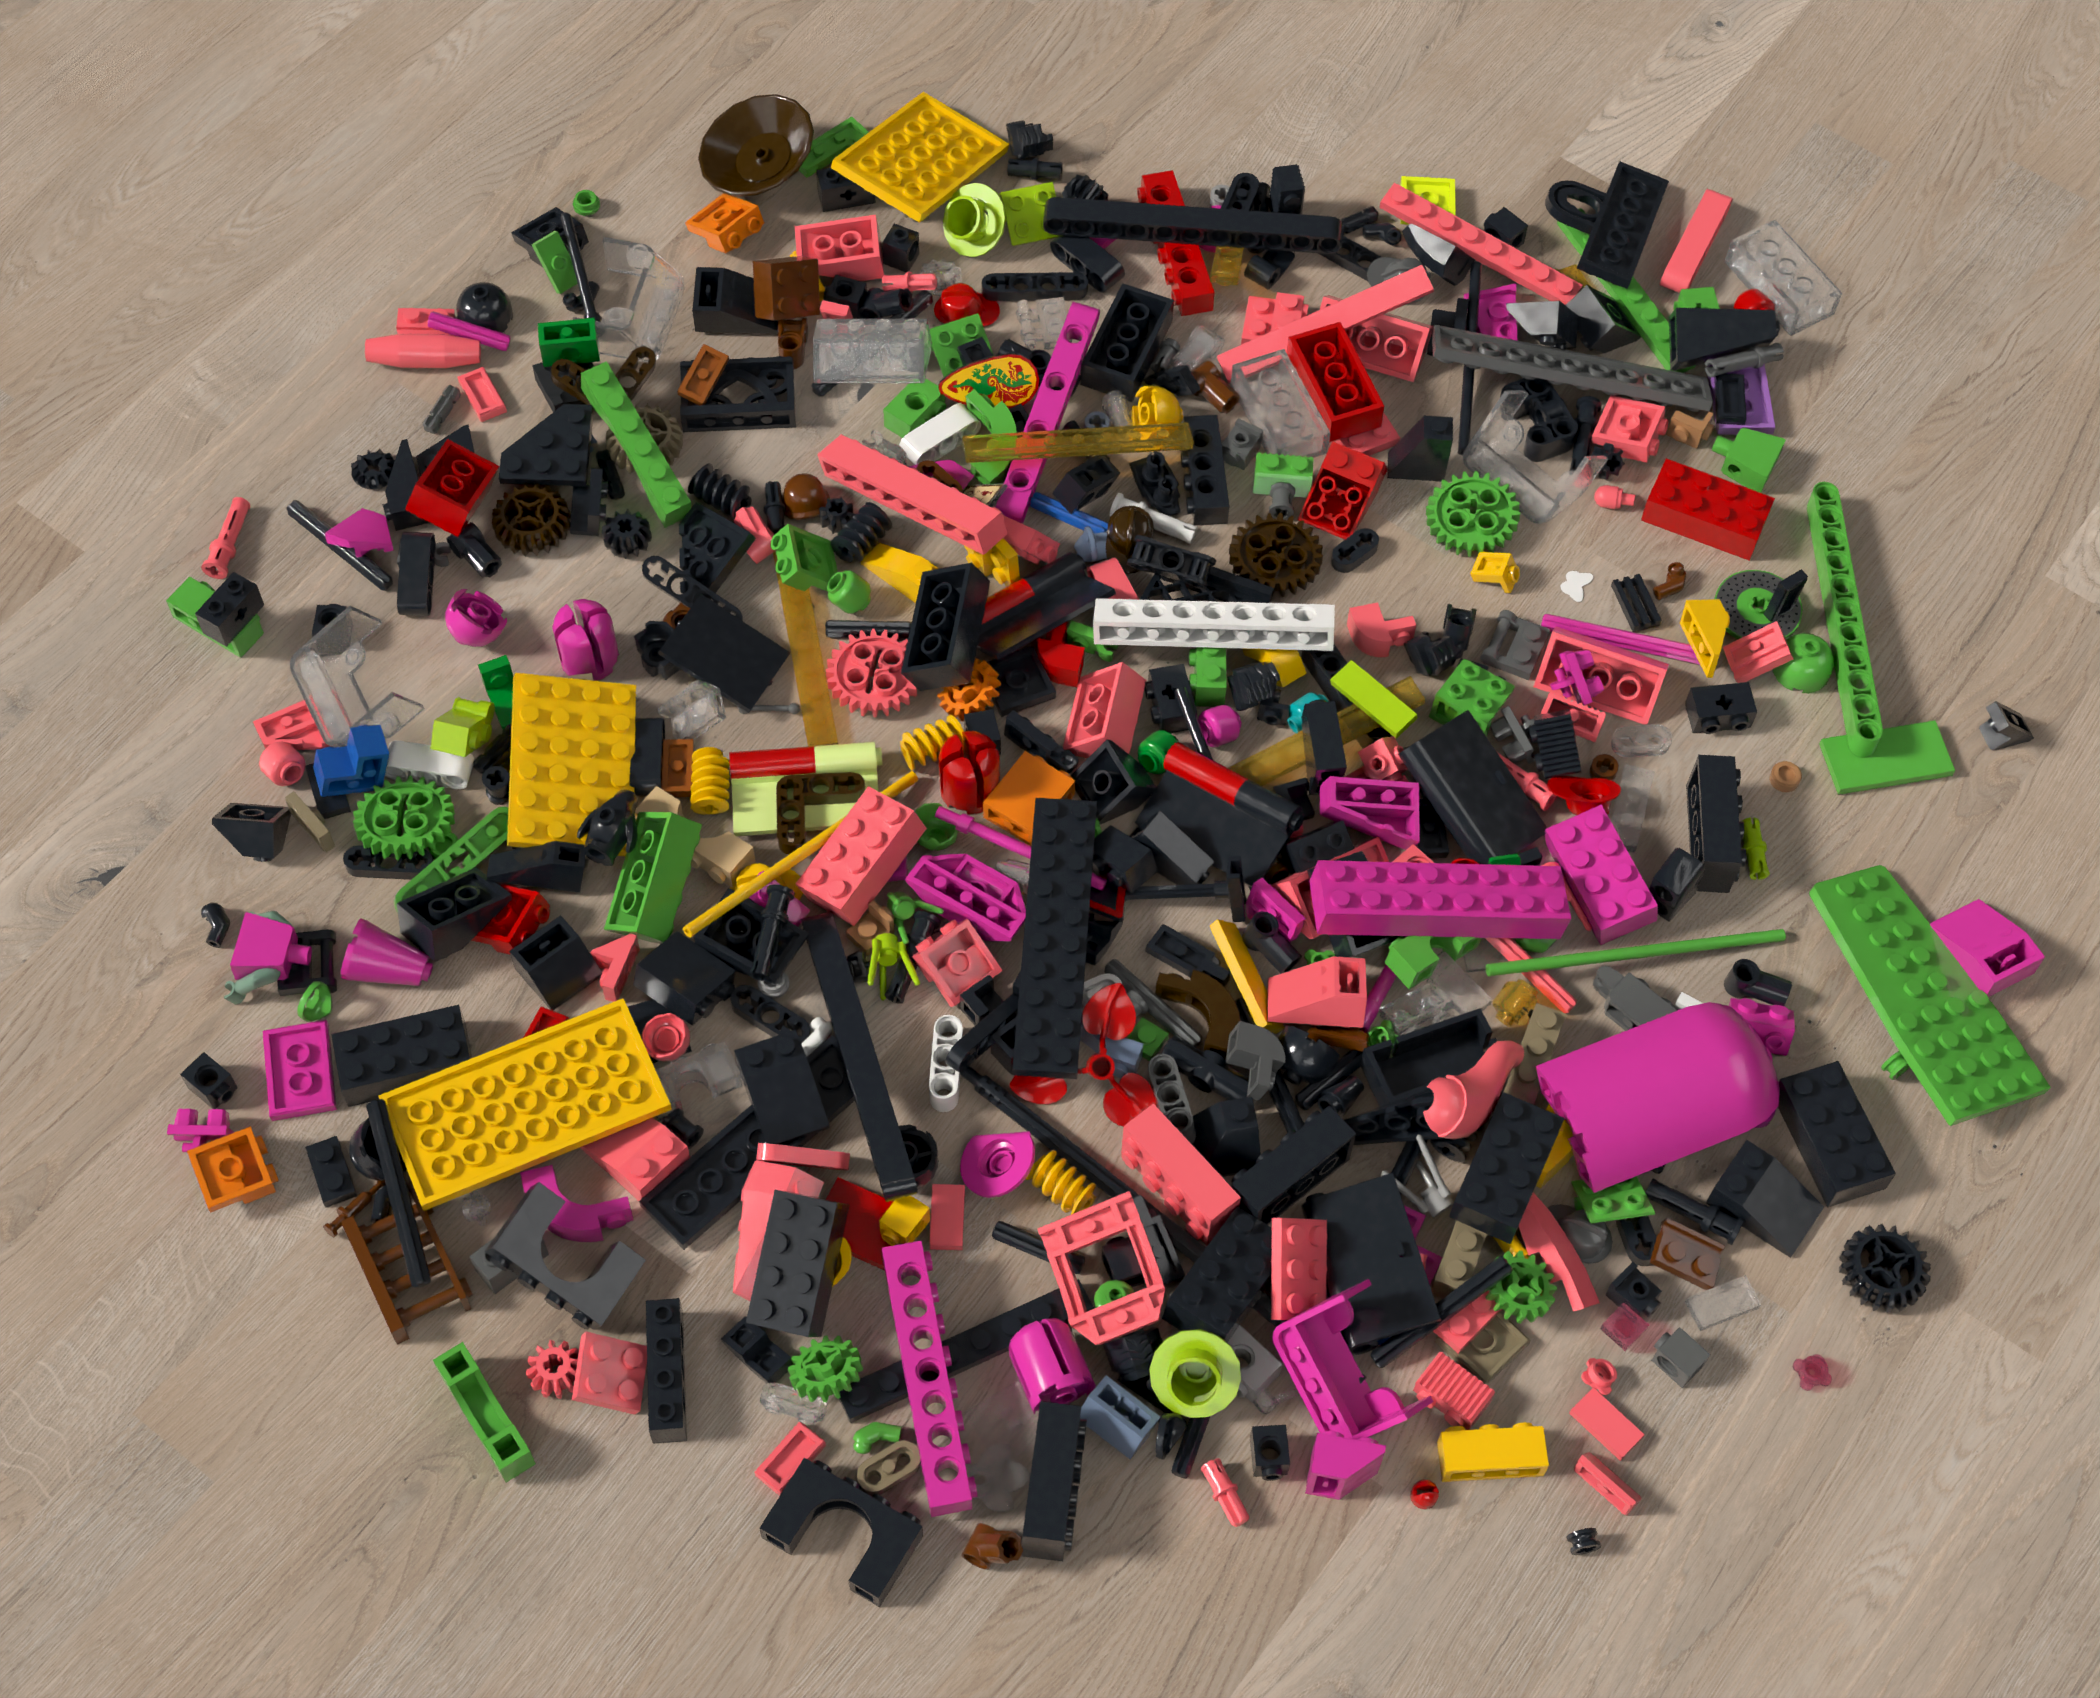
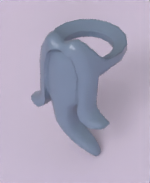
M1090 526L1084 528V533L1074 545L1077 554L1083 558L1084 562H1096L1107 559V531L1094 534Z

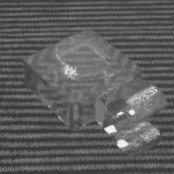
M871 431V439L875 441L874 443H869L865 439L862 440V445L870 449H876L881 454L889 458H895L901 464L907 466V454L904 449L897 444H892L888 440L883 439L879 431Z

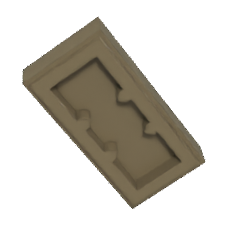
M294 791L287 795L285 801L291 815L323 851L327 853L333 849L335 844L329 830L323 825L325 820L316 808L310 810Z

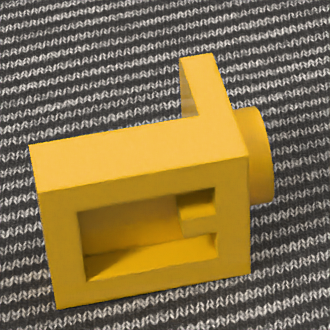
M1479 552L1470 575L1474 582L1500 583L1505 593H1511L1515 583L1519 580L1520 569L1516 565L1511 553Z

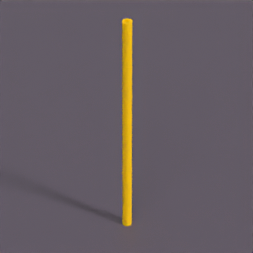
M911 771L880 793L893 799L918 781V776ZM845 817L685 925L683 931L686 936L692 937L825 845Z

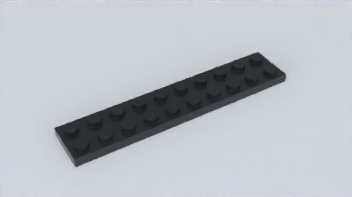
M1035 798L1012 1068L1014 1076L1077 1079L1097 801Z

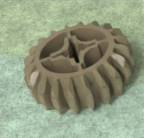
M648 403L642 409L635 405L637 413L669 465L673 466L674 458H679L680 449L683 446L682 429L678 425L676 417H671L669 410L662 412L659 405L654 409H651ZM609 428L606 431L605 437L607 442L606 448L610 451L611 460L614 463L617 462L620 470L626 468L629 474H631L635 469L618 439Z

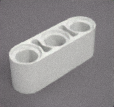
M957 403L905 435L899 444V449L914 465L925 460L935 462L973 438L979 432L981 422L964 404Z
M397 740L389 743L386 777L396 780V777L399 776L405 782L409 776L413 777L414 782H418L420 778L425 777L426 785L436 781V786L452 789H464L467 787L475 760L472 754L462 757L430 749L431 745Z
M953 1015L939 1017L935 1022L933 1032L929 1095L930 1104L935 1110L940 1112L953 1110L959 1099L960 1073L950 1066H941L939 1064L946 1060L951 1048L963 1037L962 1023L959 1018ZM945 1032L955 1033L954 1036L948 1038L942 1036ZM941 1089L951 1091V1093L946 1096L937 1094V1092Z

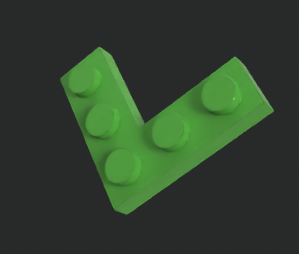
M851 116L812 141L811 151L799 171L808 178L816 173V170L832 163L835 157L869 133V131Z

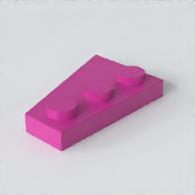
M1516 284L1480 291L1477 333L1517 340L1516 319L1506 309L1507 303H1516ZM1469 293L1464 294V299H1468Z

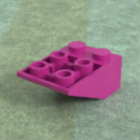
M1980 899L1930 923V926L1977 988L1985 992L1988 997L2033 975L2045 958L2044 954L2024 930Z

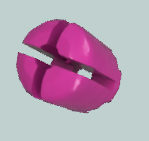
M587 599L574 600L573 605L578 625H576L573 611L567 604L559 609L553 620L552 629L562 669L568 676L592 673L594 681L602 680L613 672V666L619 656L611 616L608 614L607 609L596 601Z
M1057 1318L1042 1319L1041 1323L1035 1321L1025 1325L1011 1339L1009 1357L1034 1414L1036 1411H1039L1040 1401L1070 1405L1071 1402L1079 1399L1085 1393L1088 1397L1095 1389L1096 1384L1072 1329L1065 1321Z

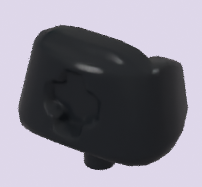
M860 949L847 956V962L854 983L868 982L870 961L866 959L865 950Z

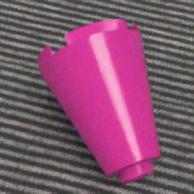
M362 918L358 920L352 933L358 936H354L352 942L348 944L341 968V979L420 986L422 980L428 982L434 965L429 963L428 955L368 920Z

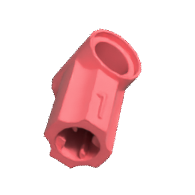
M753 506L739 509L733 521L756 538L747 550V554L758 564L776 551L771 548V540L774 534L765 525L759 512Z

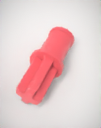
M906 272L905 275H883L882 283L893 284L882 286V289L890 291L908 288L913 293V291L935 290L938 282L934 273L912 274V272Z
M1220 1458L1205 1463L1201 1467V1471L1212 1488L1214 1501H1219L1231 1525L1238 1527L1249 1520V1515L1236 1492L1238 1486L1233 1484L1228 1477Z

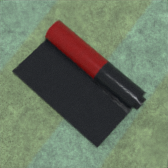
M1068 552L987 597L977 649L999 660L1094 607L1096 598L1108 599L1116 594L1115 589L1086 576L1084 571L1086 570V564L1083 558L1078 554L1075 555L1072 552Z
M1179 742L1172 745L1164 759L1163 766L1166 773L1158 784L1157 790L1151 795L1134 823L1139 825L1161 811L1214 861L1211 866L1227 873L1228 856H1241L1244 884L1252 887L1253 883L1266 877L1293 831H1298L1304 821L1302 807Z

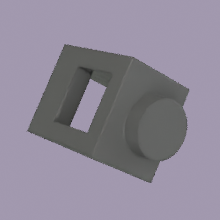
M1238 418L1235 426L1222 442L1223 460L1231 466L1245 470L1261 448L1263 430Z

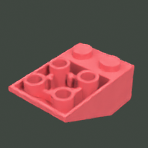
M1333 956L1268 978L1267 1022L1363 1028L1367 1001L1365 958Z

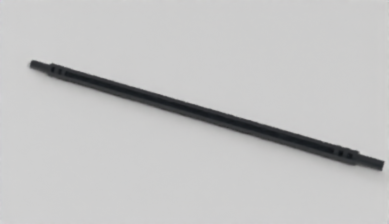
M970 1066L960 1072L962 1077L975 1086L974 1090L1023 1129L1030 1131L1032 1136L1051 1151L1056 1150L1060 1158H1065L1070 1166H1075L1079 1173L1084 1174L1088 1180L1095 1183L1098 1188L1111 1198L1130 1191L1132 1198L1140 1196L987 1075L982 1076ZM1144 1199L1147 1209H1153L1156 1215L1161 1216L1172 1245L1195 1263L1206 1249V1246ZM1263 1292L1252 1309L1277 1327L1287 1320H1271V1297ZM1362 1374L1364 1377L1359 1378L1360 1384L1367 1379L1364 1374Z

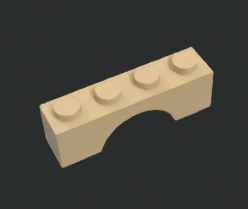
M658 786L650 792L635 810V821L639 812H672L684 817L681 801ZM728 831L714 838H700L699 844L694 850L691 866L696 869L702 868L717 883L723 884L724 882L734 888L737 884L736 878L741 870L755 863L756 860L753 846Z

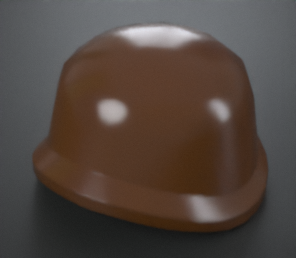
M807 473L796 474L786 482L782 494V503L786 505V512L784 513L786 517L795 520L809 519L820 515V507L826 508L827 499H830V496L816 476Z

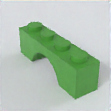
M461 1342L433 1359L440 1376L504 1481L507 1483L534 1466L536 1463L529 1448L502 1409L465 1344Z

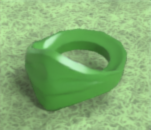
M315 981L309 985L299 1002L297 1014L307 1022L320 1020L332 1012L330 990L323 982Z

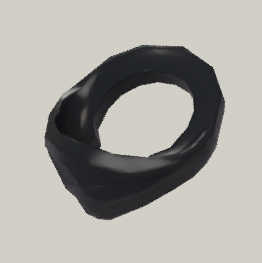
M1164 1413L1160 1416L1156 1438V1457L1159 1459H1165L1186 1428L1187 1423L1179 1414Z

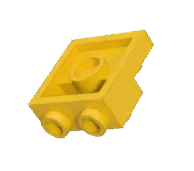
M1004 537L984 555L964 546L968 551L966 556L967 562H972L986 577L993 573L997 582L1001 585L1004 583L1006 587L1020 580L1018 554Z

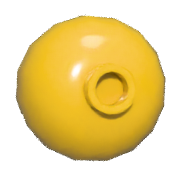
M1141 387L1135 397H1140L1138 406H1132V427L1135 436H1140L1141 434L1142 439L1140 442L1142 443L1162 442L1171 438L1183 420V410L1176 396L1163 387Z

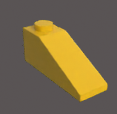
M879 543L861 561V565L914 603L917 600L922 572L939 569L921 556Z
M1720 599L1686 600L1680 625L1706 677L1713 678L1725 631L1730 624L1729 613L1723 607Z

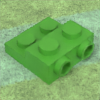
M787 524L773 535L771 548L776 550L778 561L775 569L781 575L782 583L801 591H806L811 586L828 592V582L838 572L834 551L830 545L831 541L790 524Z

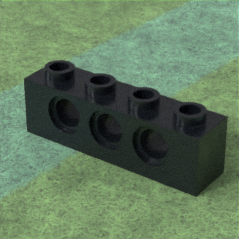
M1218 415L1184 416L1183 428H1178L1179 445H1184V451H1181V467L1187 468V474L1183 476L1184 491H1189L1190 497L1186 498L1187 514H1192L1194 526L1228 524L1230 505Z
M680 1298L647 1300L646 1336L649 1433L653 1444L687 1441L682 1305Z

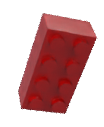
M1341 322L1288 337L1286 359L1329 443L1382 427L1385 406Z
M1666 458L1647 499L1641 521L1750 561L1775 498Z

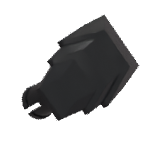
M1154 451L1153 455L1149 453L1147 457L1129 463L1142 498H1146L1151 507H1155L1159 513L1168 516L1180 513L1178 501L1180 493L1177 488L1179 483L1162 453Z

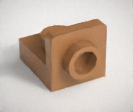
M874 900L868 904L869 912L859 919L855 926H851L846 930V937L859 949L865 950L866 956L872 953V939L883 933L895 934L894 915L886 906L882 905L880 907Z

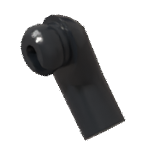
M1389 222L1367 224L1362 227L1364 238L1378 237L1389 245L1398 244L1402 238L1401 231Z
M589 281L594 301L600 286L596 282ZM571 292L563 297V304L570 312L584 309L581 295L576 296Z
M210 902L201 909L202 918L206 917V920L212 926L206 943L212 947L220 948L230 927V919L220 904Z
M386 1185L375 1194L370 1220L373 1223L389 1215L391 1203Z

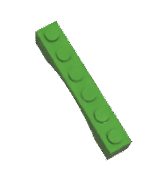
M607 361L582 372L581 389L590 404L593 405L594 411L605 421L623 447L643 485L651 506L664 528L683 520L691 509V501Z

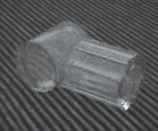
M1200 324L1190 334L1187 344L1171 359V365L1173 367L1188 365L1190 371H1192L1208 358L1210 360L1216 358L1222 350L1225 340Z

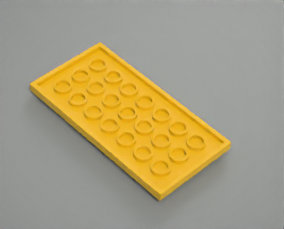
M624 998L378 1096L379 1099L386 1101L396 1143L423 1211L672 1110L670 1101Z

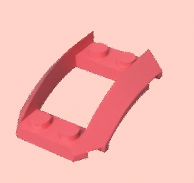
M1130 1191L1037 1229L1047 1251L1046 1254L1060 1289L1070 1326L1095 1345H1102L1160 1320L1165 1286ZM1127 1230L1147 1288L1087 1312L1068 1254Z

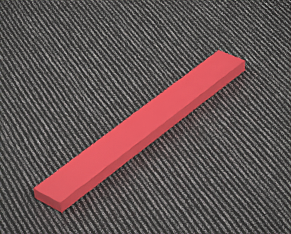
M1420 265L1217 355V360L1227 382L1230 383L1286 358L1289 336L1341 322L1345 331L1433 293V286L1423 265Z

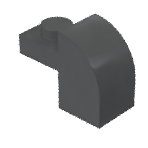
M1239 1021L1229 1034L1226 1063L1250 1069L1247 1097H1252V1099L1259 1101L1267 1090L1271 1091L1273 1088L1275 1074L1285 1063V1052L1278 1038L1269 1030Z

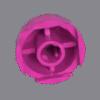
M468 589L456 591L445 612L446 627L458 643L471 647H483L494 642L507 623V617L503 620L501 616L504 611L493 598L482 592L476 591L473 595L466 593Z

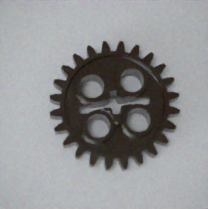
M1267 513L1266 520L1256 515L1255 523L1247 519L1245 528L1239 526L1237 528V535H1232V541L1229 546V564L1233 565V574H1239L1241 577L1274 588V592L1279 591L1282 597H1285L1286 590L1296 595L1297 586L1306 590L1307 582L1314 583L1315 575H1319L1323 561V545L1318 544L1319 535L1312 536V527L1303 529V520L1297 524L1293 523V515L1287 520H1283L1282 513L1278 514L1277 519H1273L1272 515Z

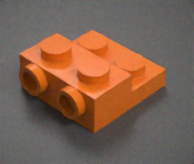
M723 193L687 220L685 224L689 232L704 237L709 247L726 254L733 249L739 248L742 241L748 236L758 233L765 222L758 205Z
M251 1126L187 1151L210 1213L241 1200L244 1204L276 1192L273 1183L279 1181L272 1163L265 1164L262 1155L268 1153L262 1135L255 1137Z

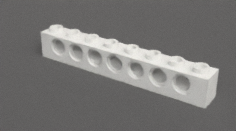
M1096 598L1093 618L1094 644L1333 651L1335 605Z

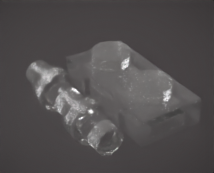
M1064 297L1036 300V309H1031L1027 300L1018 301L1016 315L1018 322L1021 323L1020 336L1021 340L1025 343V347L1032 350L1036 347V342L1043 341L1044 350L1054 349L1067 317ZM1039 322L1040 328L1033 327L1032 323Z

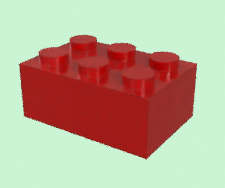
M447 439L415 484L405 510L459 537L488 494L500 466Z

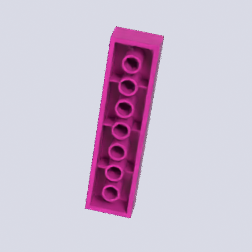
M1318 860L1309 881L1317 934L1561 939L1571 921L1561 866Z

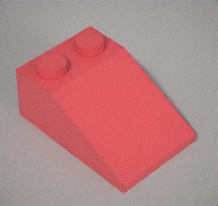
M876 215L795 226L797 256L817 258L820 276L834 278L835 275L857 281L881 279L883 277L881 236Z
M654 1118L580 1147L638 1201L690 1158L688 1146L665 1125Z

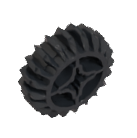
M1883 1223L1878 1225L1875 1230L1869 1225L1862 1232L1856 1231L1851 1237L1852 1239L1847 1240L1843 1246L1845 1251H1842L1839 1256V1260L1842 1262L1839 1267V1273L1846 1276L1842 1280V1285H1852V1289L1849 1292L1850 1296L1859 1294L1862 1297L1860 1305H1865L1869 1301L1872 1303L1873 1311L1878 1310L1883 1305L1886 1313L1892 1312L1894 1307L1900 1312L1907 1307V1304L1910 1306L1914 1305L1918 1301V1297H1922L1926 1292L1925 1286L1928 1285L1931 1277L1927 1273L1931 1269V1264L1924 1262L1927 1257V1251L1917 1250L1920 1240L1913 1241L1912 1243L1908 1240L1909 1231L1899 1235L1897 1234L1896 1226L1891 1227L1887 1231ZM1867 1250L1870 1255L1868 1257L1869 1264L1866 1268H1862L1861 1253ZM1907 1268L1908 1285L1902 1287L1900 1273L1903 1269Z

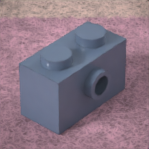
M1107 1375L1089 1394L1081 1408V1418L1087 1419L1086 1426L1130 1460L1149 1438L1160 1419L1159 1415Z

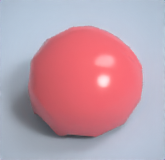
M672 1013L661 1014L652 1018L646 1023L641 1034L649 1056L662 1062L678 1059L686 1052L690 1044V1031L687 1024Z

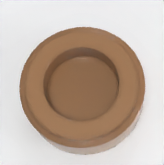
M1788 761L1775 764L1769 776L1771 785L1781 792L1794 791L1802 779L1799 767Z

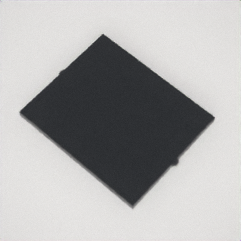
M701 594L682 621H678L676 629L658 654L747 713H750L766 688L772 685V679L786 661L790 652Z

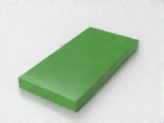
M1935 720L1883 729V735L1873 755L1865 758L1858 757L1850 751L1847 735L1823 738L1819 743L1838 795L1953 776L1955 772Z

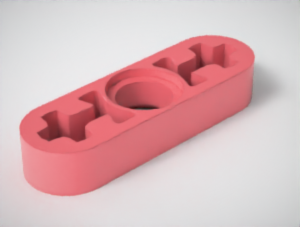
M758 1143L756 1160L832 1170H849L850 1153Z

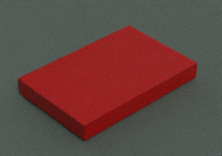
M837 1177L826 1200L850 1205L843 1237L851 1248V1255L885 1271L882 1248L891 1245L881 1236L879 1220L892 1205L893 1201L885 1202L884 1197Z

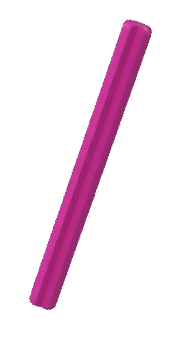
M1544 614L1541 626L1550 629V632L1557 626L1613 646L1700 664L1690 644L1551 614Z

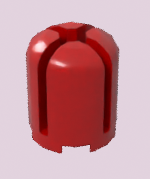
M963 731L962 743L957 734L946 740L939 753L941 798L949 808L951 805L957 810L967 811V815L982 813L983 802L1000 782V755L996 749V744L987 735L976 731Z

